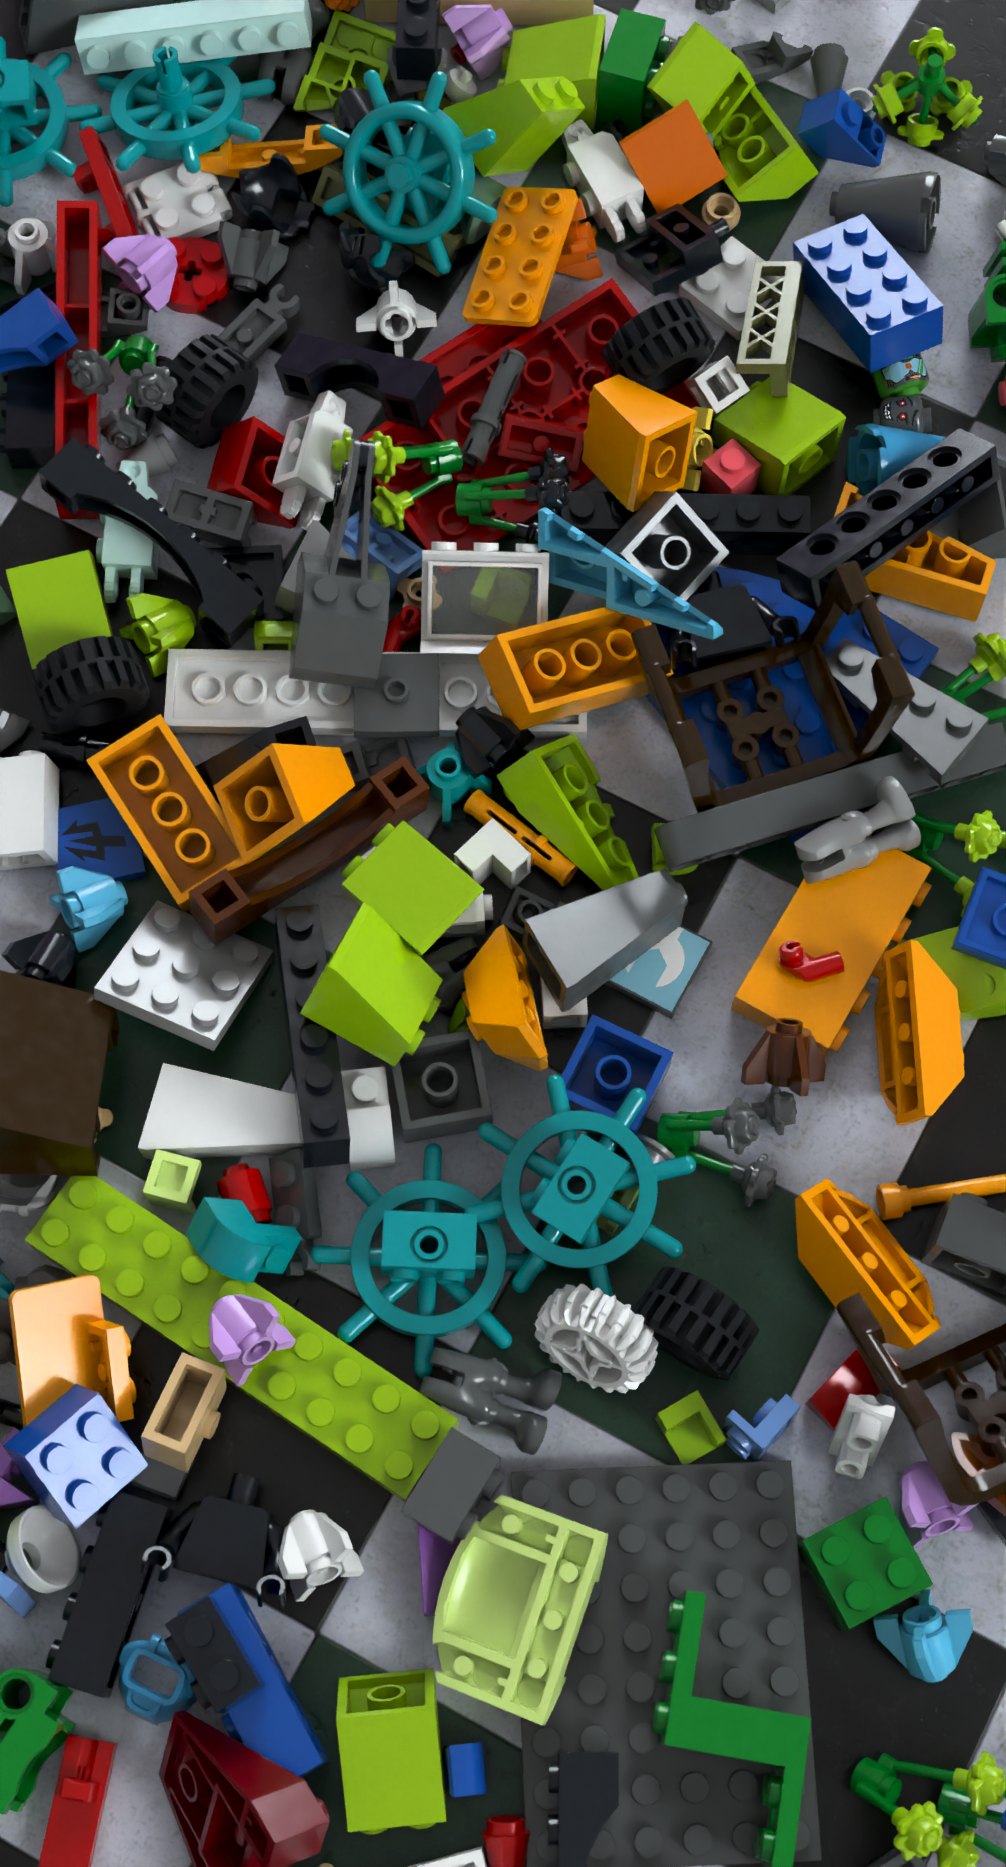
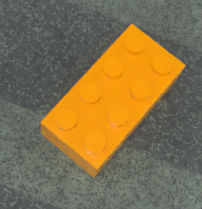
M605 606L498 634L483 649L478 658L503 717L510 719L521 731L647 695L649 691L631 634L637 629L652 625V623L648 620L607 609ZM672 669L671 673L666 674L667 678L673 674Z
M161 714L86 760L176 903L184 912L190 910V890L225 868L227 871L246 865L243 863L224 812Z

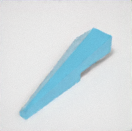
M546 507L538 510V548L549 553V583L605 599L607 609L711 640L723 635V628L701 611Z

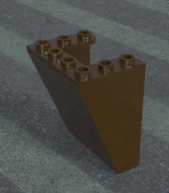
M0 970V1174L98 1176L101 1156L100 1152H95L94 1140H96V1133H100L101 1125L98 1107L107 1051H112V1047L118 1045L120 1025L117 1010L95 1000L92 993Z

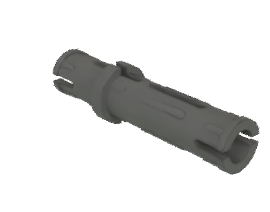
M507 348L503 350L478 412L472 414L469 422L471 428L461 449L463 462L474 467L475 465L478 467L483 466L494 437H498L501 432L502 424L500 423L527 362L526 356L515 349L509 351Z

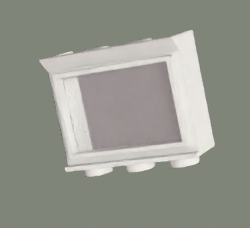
M431 542V550H422L420 653L480 654L498 634L548 622L549 553L541 552L538 544L516 543L515 552L499 551V543L474 542L473 551L457 550V542Z

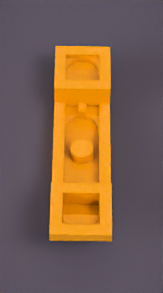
M322 125L306 126L305 139L232 144L230 137L217 148L199 155L200 170L216 175L239 178L240 170L269 164L273 154H281L288 158L297 175L327 165L342 156L344 150L320 137L319 130Z

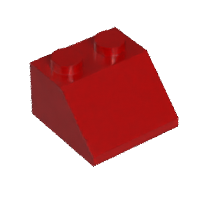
M255 416L224 427L207 489L253 502V509L257 514V522L289 529L296 527L300 511L292 519L282 516L279 510L281 509L280 506L282 505L281 501L284 493L272 486L285 436Z

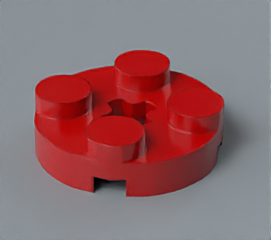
M197 237L168 238L177 250V256L175 257L178 266L170 299L166 306L179 313L195 314L208 310L207 305L213 303L216 299H218L219 303L225 298L231 281L226 277L227 272L219 244ZM188 270H196L201 275H195L192 281H186L183 273Z

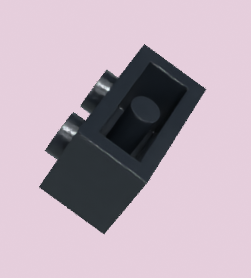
M210 1596L205 1597L165 1624L171 1636L164 1639L165 1644L179 1666L185 1662L189 1665L196 1677V1680L190 1683V1687L204 1710L212 1706L216 1713L223 1714L265 1686L263 1679L214 1598Z

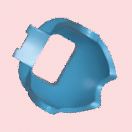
M156 1633L152 1635L149 1641L136 1640L123 1647L119 1657L120 1667L118 1670L119 1690L125 1704V1710L153 1725L172 1721L175 1712L187 1711L197 1701L190 1687V1683L195 1681L196 1677L189 1665L185 1662L179 1666L168 1650L165 1641L162 1640L163 1636ZM140 1655H144L179 1674V1681L172 1695L169 1696L150 1689L134 1678L133 1671Z

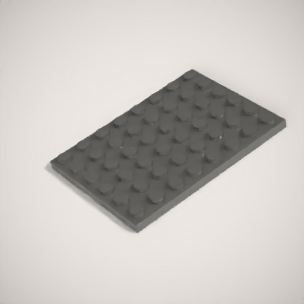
M791 1460L511 1472L513 1499L609 1534L599 1582L594 1584L564 1675L567 1679L545 1726L521 1717L526 1830L531 1831L526 1855L527 1867H557L558 1846H548V1814H558V1793H548L549 1762H558V1751L619 1753V1806L601 1829L590 1851L586 1867H686L761 1863L762 1860L754 1857L755 1839L758 1826L766 1827L769 1808L761 1805L762 1786L765 1774L773 1775L774 1765L658 1744L660 1734L651 1732L655 1703L665 1701L667 1683L659 1682V1671L663 1652H666V1650L672 1651L674 1633L666 1632L669 1605L673 1600H679L680 1594L686 1590L706 1593L692 1696L811 1718ZM810 1726L794 1862L822 1861L812 1726Z

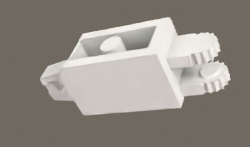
M583 120L575 121L569 125L561 134V139L567 152V163L563 165V170L571 187L576 186L586 215L589 217L593 216L600 229L606 227L615 243L625 239V231L621 220L626 218L637 234L646 231V219L642 212L644 187L613 134L603 131L593 134Z
M330 390L318 395L309 415L289 422L272 481V486L284 493L281 501L282 505L280 506L281 509L279 510L280 514L287 519H292L298 515L302 507L299 526L308 531L313 520L320 521L325 504L333 501L336 481L340 480L341 471L335 470L332 466L330 456L332 441L342 439L344 429H349L350 437L353 433V429L344 424L347 402L337 397Z

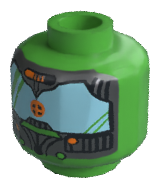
M921 353L871 373L881 399L904 395H918L921 397L920 392L929 382V374Z

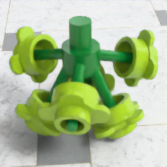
M934 27L929 29L926 36L920 40H913L909 45V53L912 56H916L917 64L920 67L916 77L908 72H900L894 75L892 71H886L880 79L883 87H879L877 83L873 85L877 95L871 97L874 105L872 111L878 113L880 119L887 116L892 124L897 122L895 119L896 115L903 111L909 112L914 109L918 93L923 96L920 113L909 115L906 126H899L897 130L899 135L907 136V142L913 146L927 147L930 145L931 140H942L944 137V132L937 130L938 119L928 115L929 109L937 116L946 113V116L954 123L951 128L953 131L960 125L967 129L971 124H976L978 122L977 117L982 113L978 106L982 102L983 97L980 95L976 99L971 94L973 86L970 81L963 80L960 82L956 78L945 77L946 73L943 66L947 60H951L955 56V46L947 43L940 28Z

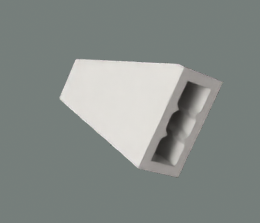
M163 1063L138 1149L144 1158L153 1160L156 1149L189 1158L282 1154L301 1147L295 1094Z

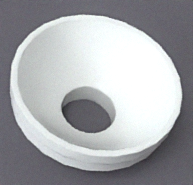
M42 1505L28 1508L11 1522L7 1533L4 1555L8 1570L14 1572L19 1582L24 1583L37 1592L45 1594L60 1591L71 1585L76 1579L80 1568L79 1547L71 1527L54 1518L46 1506ZM23 1548L28 1552V1554L31 1557L32 1568L30 1567L24 1555Z

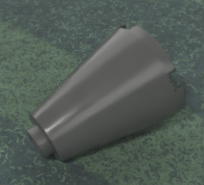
M927 171L844 183L840 185L838 192L833 191L831 194L829 214L830 216H835L836 224L864 214L889 243L917 253H929L937 228L933 226L935 213H939L941 177L938 175V172Z

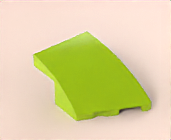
M335 10L324 42H320L309 74H305L293 110L296 112L332 109L339 94L345 89L363 88L367 90L364 74L368 70H375L379 74L386 91L392 79L387 64V49L392 45L395 46L396 32Z

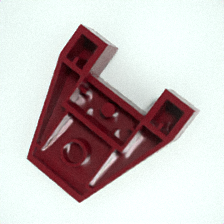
M184 1710L174 1713L159 1777L194 1867H286L320 1853L330 1822L323 1801L320 1798H315L304 1779Z

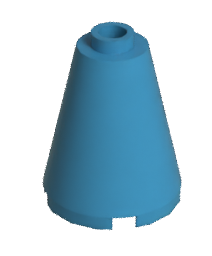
M871 423L857 425L855 428L859 430L857 437H850L847 444L846 475L848 483H856V487L859 488L858 493L865 496L946 437Z

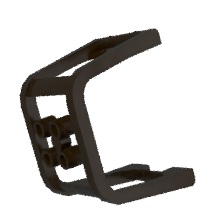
M851 561L835 567L824 597L806 630L800 634L801 640L797 641L794 638L786 642L785 646L781 648L771 647L684 676L667 678L666 674L671 673V662L656 625L652 624L637 629L631 634L646 686L651 698L658 701L668 726L669 734L672 736L678 751L689 792L698 813L863 763L875 753L915 696L914 689L900 660V655L896 651L875 603V598L871 594L857 561ZM858 609L879 655L871 669L877 703L859 733L855 729L821 649V646L826 643L843 613L847 616L856 614ZM799 661L837 751L804 763L797 746L800 737L799 730L789 722L783 708L784 695L779 688L772 686L767 675L769 671ZM751 678L757 693L755 701L756 712L743 719L744 707L741 702L731 697L727 685ZM710 690L717 705L715 715L716 726L721 731L726 732L732 746L730 753L731 762L736 768L744 771L748 782L716 791L710 777L709 756L694 719L687 720L680 703V699ZM768 734H772L770 739L771 750L777 756L784 757L788 769L764 776L757 760L760 750L757 741L764 739Z
M860 1293L842 1300L837 1305L836 1310L866 1369L880 1393L893 1399L909 1423L948 1500L959 1506L975 1505L1005 1493L1006 1356L1004 1353L1006 1352V1323L920 1364L899 1371L882 1346V1344L886 1343L883 1329ZM985 1361L988 1362L995 1372L998 1390L986 1401L983 1388L975 1382H969L963 1373ZM946 1380L954 1392L955 1407L959 1417L971 1422L977 1430L982 1452L987 1456L997 1457L1001 1464L979 1475L967 1477L948 1448L941 1418L924 1393V1390Z

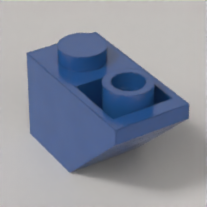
M842 88L805 102L797 135L820 157L873 168L880 166L887 133Z

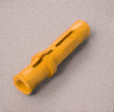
M476 790L468 798L463 808L467 814L472 815L483 825L488 823L493 818L491 816L494 815L517 832L514 834L500 824L531 853V866L537 865L563 887L576 875L579 868L561 851L551 845V842L543 834L538 835L513 814L485 795L482 790ZM526 841H529L531 844H533L541 852L550 857L551 860L546 859L544 856L538 853L534 848L529 846L526 843Z

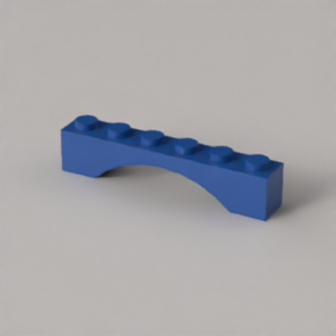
M39 288L23 297L15 306L0 316V374L8 370L28 366H47L79 342L59 307Z

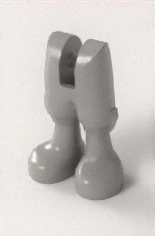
M887 776L877 783L876 797L879 803L865 813L849 811L795 841L797 855L803 861L801 868L806 883L820 882L856 868L860 869L868 866L881 852L891 849L910 851L920 845L921 833L919 827L911 819L916 815L914 807L906 791L896 778ZM885 827L883 831L877 833L876 835L868 837L870 834H872V831Z

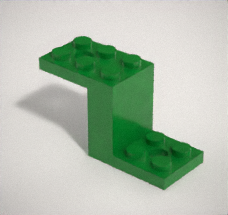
M686 1590L680 1594L679 1600H673L669 1605L666 1632L674 1633L672 1651L666 1650L661 1658L659 1682L667 1683L665 1701L655 1703L651 1732L660 1734L658 1744L774 1765L773 1775L765 1774L763 1780L761 1805L769 1808L766 1827L758 1826L754 1857L762 1860L761 1867H793L811 1718L692 1696L706 1593Z

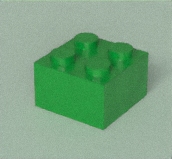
M621 8L599 67L596 121L607 124L612 122L615 125L614 120L620 119L626 129L637 131L642 128L645 117H652L656 99L647 86L658 72V69L664 64L662 62H665L668 54L670 38L665 37L666 19Z
M886 1496L797 1543L798 1550L841 1632L861 1624L933 1585Z

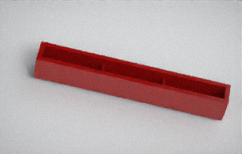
M57 201L56 305L79 342L56 358L55 455L73 437L84 447L90 444L101 453V427L98 425L101 418V394L85 395L82 389L72 384V374L67 368V362L73 359L72 354L77 349L88 351L93 348L101 356L102 225L98 201ZM55 500L60 519H100L99 513L78 510L72 515Z

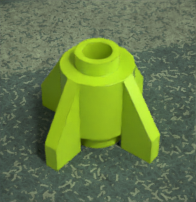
M141 592L126 598L133 619H137V621L119 629L121 637L134 639L137 647L143 653L153 652V654L146 656L145 659L150 675L157 677L167 672L168 650L184 649L189 640L194 636L196 618L191 608L185 604L183 605L178 600Z

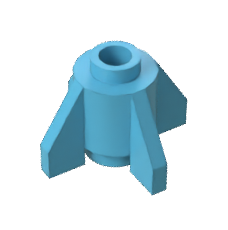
M70 866L56 871L60 892L62 893L49 897L51 906L59 911L61 910L68 927L74 929L70 931V935L80 953L93 948L119 917L123 916L124 906L128 904V897L122 883L114 881L111 876Z
M930 1589L921 1591L919 1605L911 1607L903 1613V1622L901 1624L898 1614L874 1616L873 1622L877 1638L904 1665L912 1676L929 1683L944 1680L956 1668L974 1627L970 1609L946 1610L945 1616L941 1615L940 1609L933 1604Z

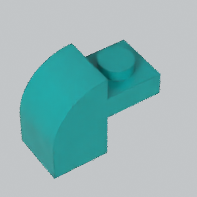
M203 1197L185 1233L198 1255L209 1266L230 1278L248 1283H253L258 1272L283 1274L302 1239L295 1227L256 1223L242 1200Z

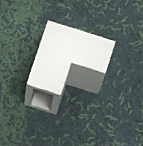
M493 818L454 853V863L479 884L494 873L512 890L531 873V853Z

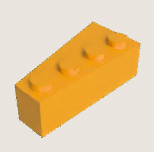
M848 482L845 483L834 517L863 497L858 494V487ZM927 531L864 578L870 591L976 622L987 595L997 561L950 536L943 539Z

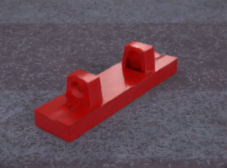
M93 126L79 131L78 133L88 161L76 168L73 177L77 186L84 194L98 189L100 191L111 221L109 225L102 228V248L114 238L139 235L107 146Z
M71 1734L67 1735L38 1867H91L118 1743Z

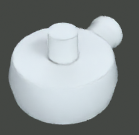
M456 66L445 74L447 76V84L444 92L447 99L459 103L475 96L477 88L471 79L473 75L465 67Z

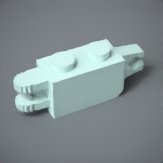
M121 461L119 471L124 472L132 479L137 487L136 491L147 500L152 497L158 501L157 494L150 488L149 470L146 462ZM100 514V522L105 524L104 538L97 539L96 559L105 570L104 600L106 603H115L119 593V578H131L129 597L144 592L145 579L157 580L160 546L135 528Z

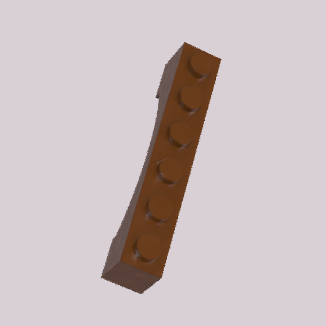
M402 756L369 777V782L347 802L299 837L250 864L227 871L225 868L190 890V913L214 945L219 944L373 844L371 841L388 823L396 828L403 820L407 823L427 810L430 787L408 759Z

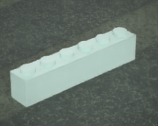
M197 0L79 15L75 43L84 75L154 67L153 52L165 46L168 58H170L169 47L177 50L179 63L311 47L313 21L308 0Z

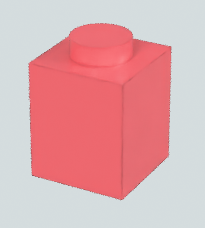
M732 438L703 462L699 486L707 494L750 495L757 489L761 464Z

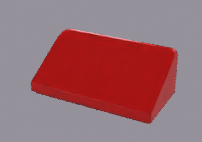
M507 411L497 455L540 464L542 457H545L546 448L550 447L554 454L566 456L570 471L577 472L584 443L583 435L586 429Z
M857 1349L805 1403L833 1431L849 1393L854 1395H872L875 1398L880 1393ZM890 1356V1358H891L892 1361L894 1362L895 1366H896L897 1369L900 1371L901 1368L898 1366V1364H897V1363L893 1360V1358Z

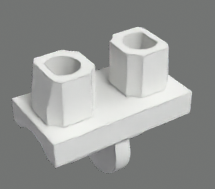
M849 1393L827 1451L828 1454L837 1456L835 1466L837 1473L862 1479L866 1467H873L894 1419L896 1407L890 1405L882 1406L872 1395H854Z

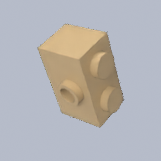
M183 1352L181 1353L141 1435L144 1456L186 1473L188 1472L203 1439L207 1438L210 1440L219 1424L221 1413L217 1412V1409L227 1390L225 1369Z

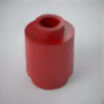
M241 1163L225 1169L222 1172L223 1178L216 1183L221 1199L242 1200L256 1223L271 1224L270 1213L273 1208L259 1168H249L247 1163Z

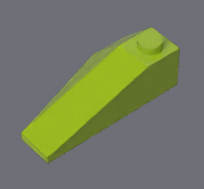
M755 85L714 139L715 148L719 151L720 162L727 174V177L723 180L739 202L788 199L819 174Z
M570 734L530 751L497 775L498 780L503 786L505 796L514 804L517 811L603 891L639 878L625 841L614 835L610 819L615 817L611 805L607 803L602 804L595 785L601 782L597 769L575 735Z

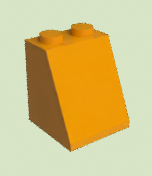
M620 374L593 385L589 396L590 409L587 428L583 435L582 461L624 507L632 512L637 511L655 491H676L684 487L697 411Z
M271 743L213 787L243 863L250 864L308 824L356 785L339 747Z

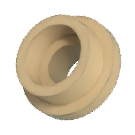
M727 193L712 195L704 203L701 212V218L705 225H709L723 217L727 221L730 230L737 226L741 215L737 201Z

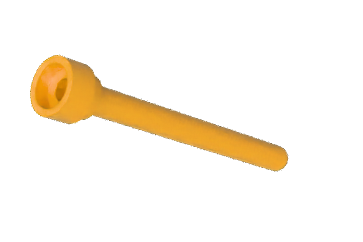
M1006 1174L908 1189L906 1185L899 1186L897 1182L878 1184L876 1186L878 1210L883 1220L902 1218L903 1214L910 1212L911 1207L946 1202L953 1194L960 1196L961 1193H970L984 1196L1006 1192Z

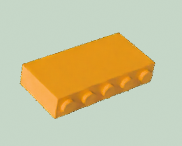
M891 849L879 853L871 864L863 868H856L836 877L811 884L806 883L805 879H803L737 991L731 1009L764 1028L768 1025L776 1024V1020L779 1018L800 1020L803 1022V1027L811 1031L823 1059L830 1048L838 1052L850 1031V1028L844 1026L850 1012L859 1015L871 992L864 989L871 975L877 979L881 977L884 970L882 965L883 952L886 951L891 940L897 943L901 942L912 920L905 917L912 904L920 908L932 885L925 881L931 867L898 849ZM794 940L800 943L804 952L814 958L838 951L844 963V972L813 982H804L781 968L778 962L779 948L784 942Z

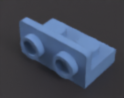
M359 511L347 519L342 547L354 560H356ZM370 511L368 562L385 564L390 580L389 601H391L395 596L399 582L422 567L423 549L391 526L381 527Z
M787 1393L778 1403L770 1398L752 1418L754 1421L751 1425L735 1410H732L727 1415L722 1429L727 1434L725 1443L742 1459L745 1460L748 1456H751L758 1462L793 1423L801 1406Z

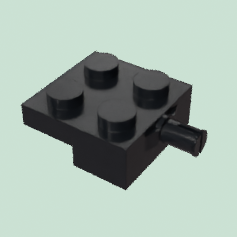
M677 203L645 220L648 234L614 251L617 265L656 297L670 292L675 286L695 276L705 274L710 268L722 263L723 258L719 237L728 234L730 229L723 217L709 225H705Z

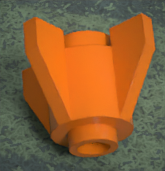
M580 197L578 198L555 271L589 281L602 277L603 272L598 256L588 258V255L597 252L595 237L598 232L596 225L591 227L588 221L584 223L579 222V220L586 219L587 217L582 198Z

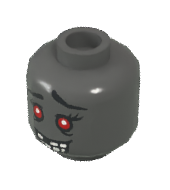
M918 395L886 397L881 401L880 408L873 409L874 424L921 433L932 432L931 407L923 408L922 400Z

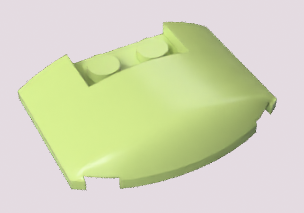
M500 1495L493 1501L499 1505L485 1515L480 1522L476 1521L466 1539L461 1540L445 1573L438 1595L433 1625V1644H438V1655L442 1672L435 1671L437 1683L545 1726L567 1679L564 1675L594 1584L599 1582L609 1534L508 1496Z

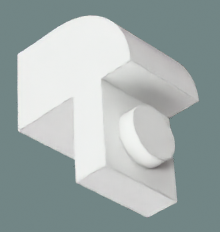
M385 1066L341 1071L350 1133L349 1159L351 1171L395 1166L393 1130Z

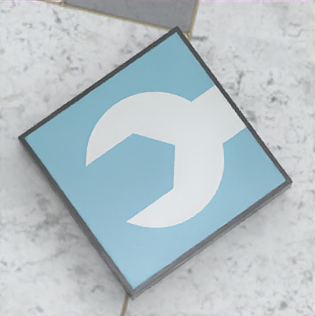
M680 926L604 984L672 1019L711 949L713 942Z

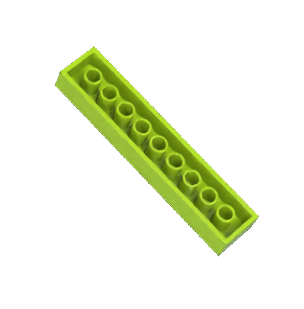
M71 1176L25 1238V1241L36 1252L68 1272L71 1276L77 1277L87 1274L96 1276L100 1282L102 1297L184 1353L225 1369L226 1381L405 1503L451 1427L456 1430L459 1427L457 1417L254 1281L253 1283L239 1281L209 1266L198 1255L188 1237L97 1176ZM243 1294L271 1303L280 1315L277 1323L286 1327L296 1342L292 1348L278 1351L272 1349L263 1360L251 1365L253 1369L245 1384L236 1386L227 1374L224 1362H219L210 1350L208 1318L213 1305L219 1299L227 1295Z

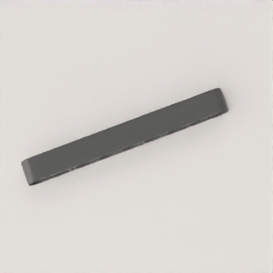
M1002 722L988 725L986 731L941 785L929 776L930 770L919 760L914 762L901 751L679 818L654 829L668 871L672 872L818 828L849 811L865 813L879 803L876 797V785L887 776L896 778L906 791L909 799L1002 771L1006 769V731Z

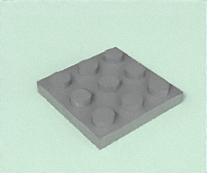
M157 900L94 987V999L214 1051L272 963L274 950L235 933L219 944L214 945L192 915Z

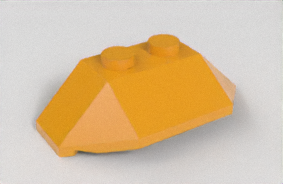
M503 924L494 930L463 972L466 991L462 992V998L470 1011V1016L466 1018V1021L477 1041L484 1039L494 1054L537 1071H542L548 1068V1054L534 1000L526 956Z
M909 940L883 952L882 965L884 970L878 982L874 1006L880 1092L888 1109L894 1114L896 1124L901 1126L933 1116L965 1076L960 1026L961 1014L957 988L922 945L915 940Z
M829 1179L823 1180L795 1198L798 1258L835 1307L842 1300L860 1293L881 1325L886 1343L908 1350L941 1328L939 1318L935 1316L934 1301L927 1279L870 1206L850 1193L837 1189L836 1184Z

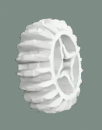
M566 1284L563 1289L556 1288L554 1293L547 1298L541 1307L534 1324L537 1328L534 1335L541 1342L539 1346L541 1350L550 1354L549 1360L552 1363L559 1364L563 1368V1373H570L575 1376L577 1382L582 1380L589 1383L592 1389H596L599 1386L608 1393H612L614 1390L620 1393H626L629 1389L636 1390L639 1384L644 1382L646 1376L650 1374L655 1365L654 1360L658 1355L656 1349L659 1343L653 1337L654 1330L643 1324L645 1318L630 1310V1304L624 1305L617 1300L616 1295L610 1297L604 1294L598 1287L594 1291L584 1284H580L577 1288Z

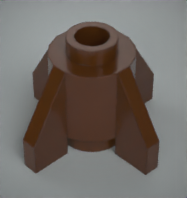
M779 1018L776 1020V1024L766 1027L765 1033L744 1062L741 1083L753 1085L765 1084L766 1081L774 1086L789 1087L791 1091L799 1096H808L810 1082L824 1081L826 1063L811 1031L803 1027L802 1021L792 1018Z

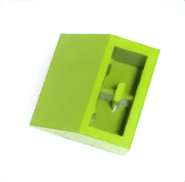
M694 21L686 34L680 38L675 49L661 68L658 69V72L647 87L665 113L683 101L688 100L705 133H712L714 140L755 85V81L742 60L703 26Z

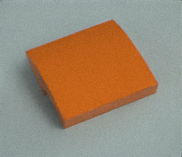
M688 100L683 101L618 142L643 185L644 191L657 214L677 203L683 204L727 177L708 136Z

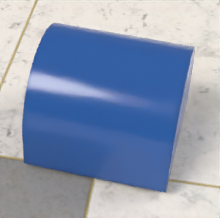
M475 1742L444 1746L442 1757L446 1795L448 1797H463L487 1793L483 1743Z

